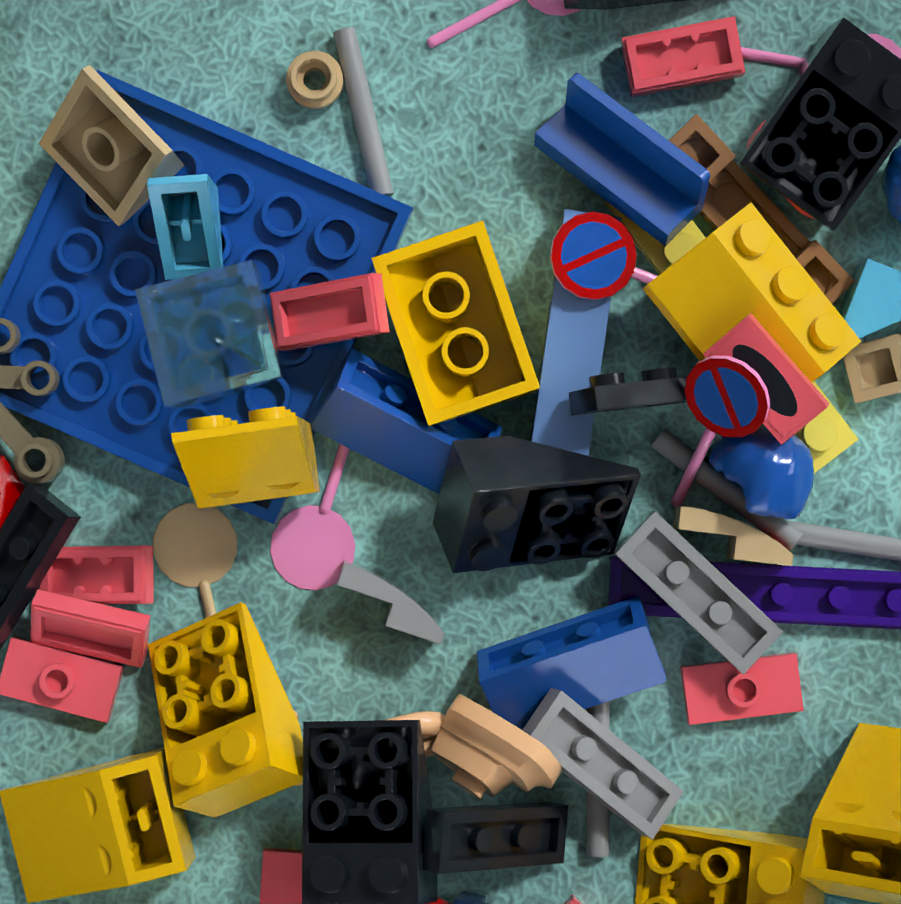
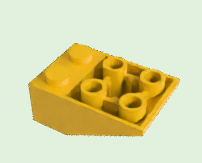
M285 406L248 411L250 422L238 424V420L231 421V418H224V415L186 420L188 431L171 433L173 446L197 507L211 508L319 493L320 486L311 423L296 416V412H291L290 409L286 410Z
M240 602L148 644L174 807L216 818L303 782V738L300 723L246 604Z
M859 723L815 811L810 826L800 877L827 894L880 904H901V728Z
M164 747L0 790V798L27 903L125 887L187 871L196 858L184 809L173 806Z
M664 823L653 840L641 836L635 904H824L825 892L800 877L808 838Z

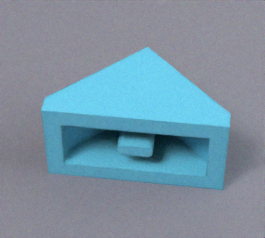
M208 174L148 178L147 188L165 280L223 276L218 187Z
M870 259L857 264L852 276L855 282L847 289L839 313L860 339L901 321V271Z

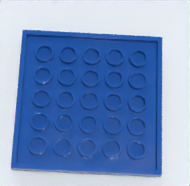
M97 70L96 72L173 150L185 165L174 176L208 174L218 187L223 276L165 280L150 199L131 218L118 226L56 162L0 287V318L14 322L21 334L20 343L15 350L6 354L0 353V365L26 366L32 361L48 362L57 369L60 381L57 389L47 396L32 395L22 389H0V402L9 409L190 487L173 446L171 433L188 431L186 420L192 418L224 415V418H231V421L238 420V424L250 422L248 411L285 406L286 410L290 409L291 412H296V416L312 423L313 417L331 392L342 360L356 343L357 338L289 351H277L270 293L376 273L371 258L397 249L413 213V207ZM0 325V346H4L10 339V331L5 325ZM43 367L36 369L31 375V383L36 389H43L49 383V373ZM312 429V434L314 438L316 431ZM288 497L233 504L231 506L276 524Z

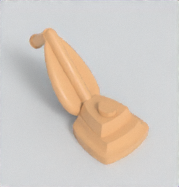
M461 694L457 695L448 708L446 715L435 711H420L386 719L420 720L425 758L435 756L439 761L455 771L451 780L477 799H481L484 793L494 797L511 784H514L526 793L534 787L552 788L562 773L558 760L545 745L502 717ZM294 710L297 719H299L297 711ZM303 782L294 786H301L303 785Z

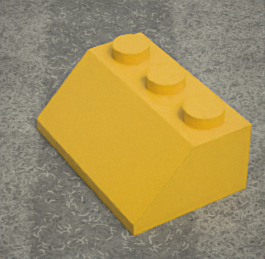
M749 203L642 288L699 361L706 359L703 353L750 313L811 383L827 372L861 342L852 328L752 203Z
M483 220L371 258L376 273L382 274L385 300L428 426L479 412L538 392L540 385Z

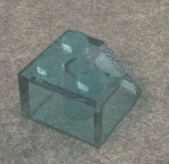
M252 260L135 289L164 406L178 409L230 396L282 377L273 322L260 270Z

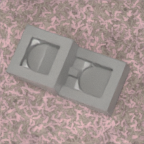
M344 560L337 580L338 586L389 602L390 604L384 619L385 626L441 644L444 636L443 630L415 599L384 577L362 566Z

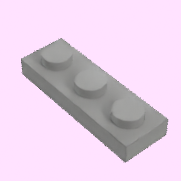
M652 511L614 552L629 569L743 675L783 633L770 618L656 511Z
M553 688L549 690L522 730L551 751L561 765L564 774L641 836L653 840L684 792L561 690Z

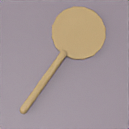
M185 503L170 510L158 523L153 536V555L159 569L171 581L186 587H199L206 618L216 614L210 584L220 580L231 569L237 554V535L231 521L219 509L215 507L198 508L196 503Z

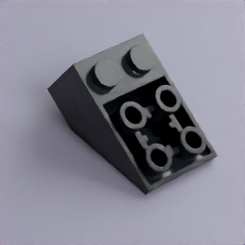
M844 17L830 25L794 74L739 164L831 231H835L901 139V59Z
M512 436L452 441L433 518V525L453 573L489 571L495 568L528 564L541 565L553 561L597 558L603 555H611L615 552L641 474L638 468Z
M420 720L303 722L302 904H427L438 901L437 874L422 870L427 808H432Z

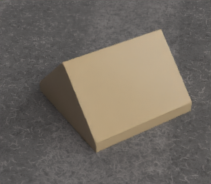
M90 65L82 68L39 142V145L118 226L131 218L149 200L148 178L172 177L185 166L173 150Z

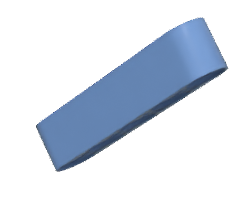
M564 209L561 226L574 216L588 212ZM612 216L613 218L621 222V217ZM554 275L552 284L554 286L553 295L549 305L544 342H546L544 357L541 360L538 381L540 389L536 395L538 399L536 413L533 416L530 441L588 456L594 413L571 416L569 392L589 388V377L600 375L611 296L597 300L577 297L564 289Z

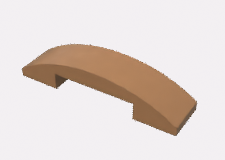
M697 114L668 140L710 172L703 209L699 214L715 230L749 203H752L832 304L855 282L817 240L809 241L733 161L736 155Z

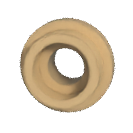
M308 51L302 53L292 61L287 70L286 84L291 97L299 105L309 109H321L331 105L337 100L343 88L344 79L341 67L331 55L325 52ZM318 71L325 75L326 82L321 89L310 90L305 86V77L310 72Z

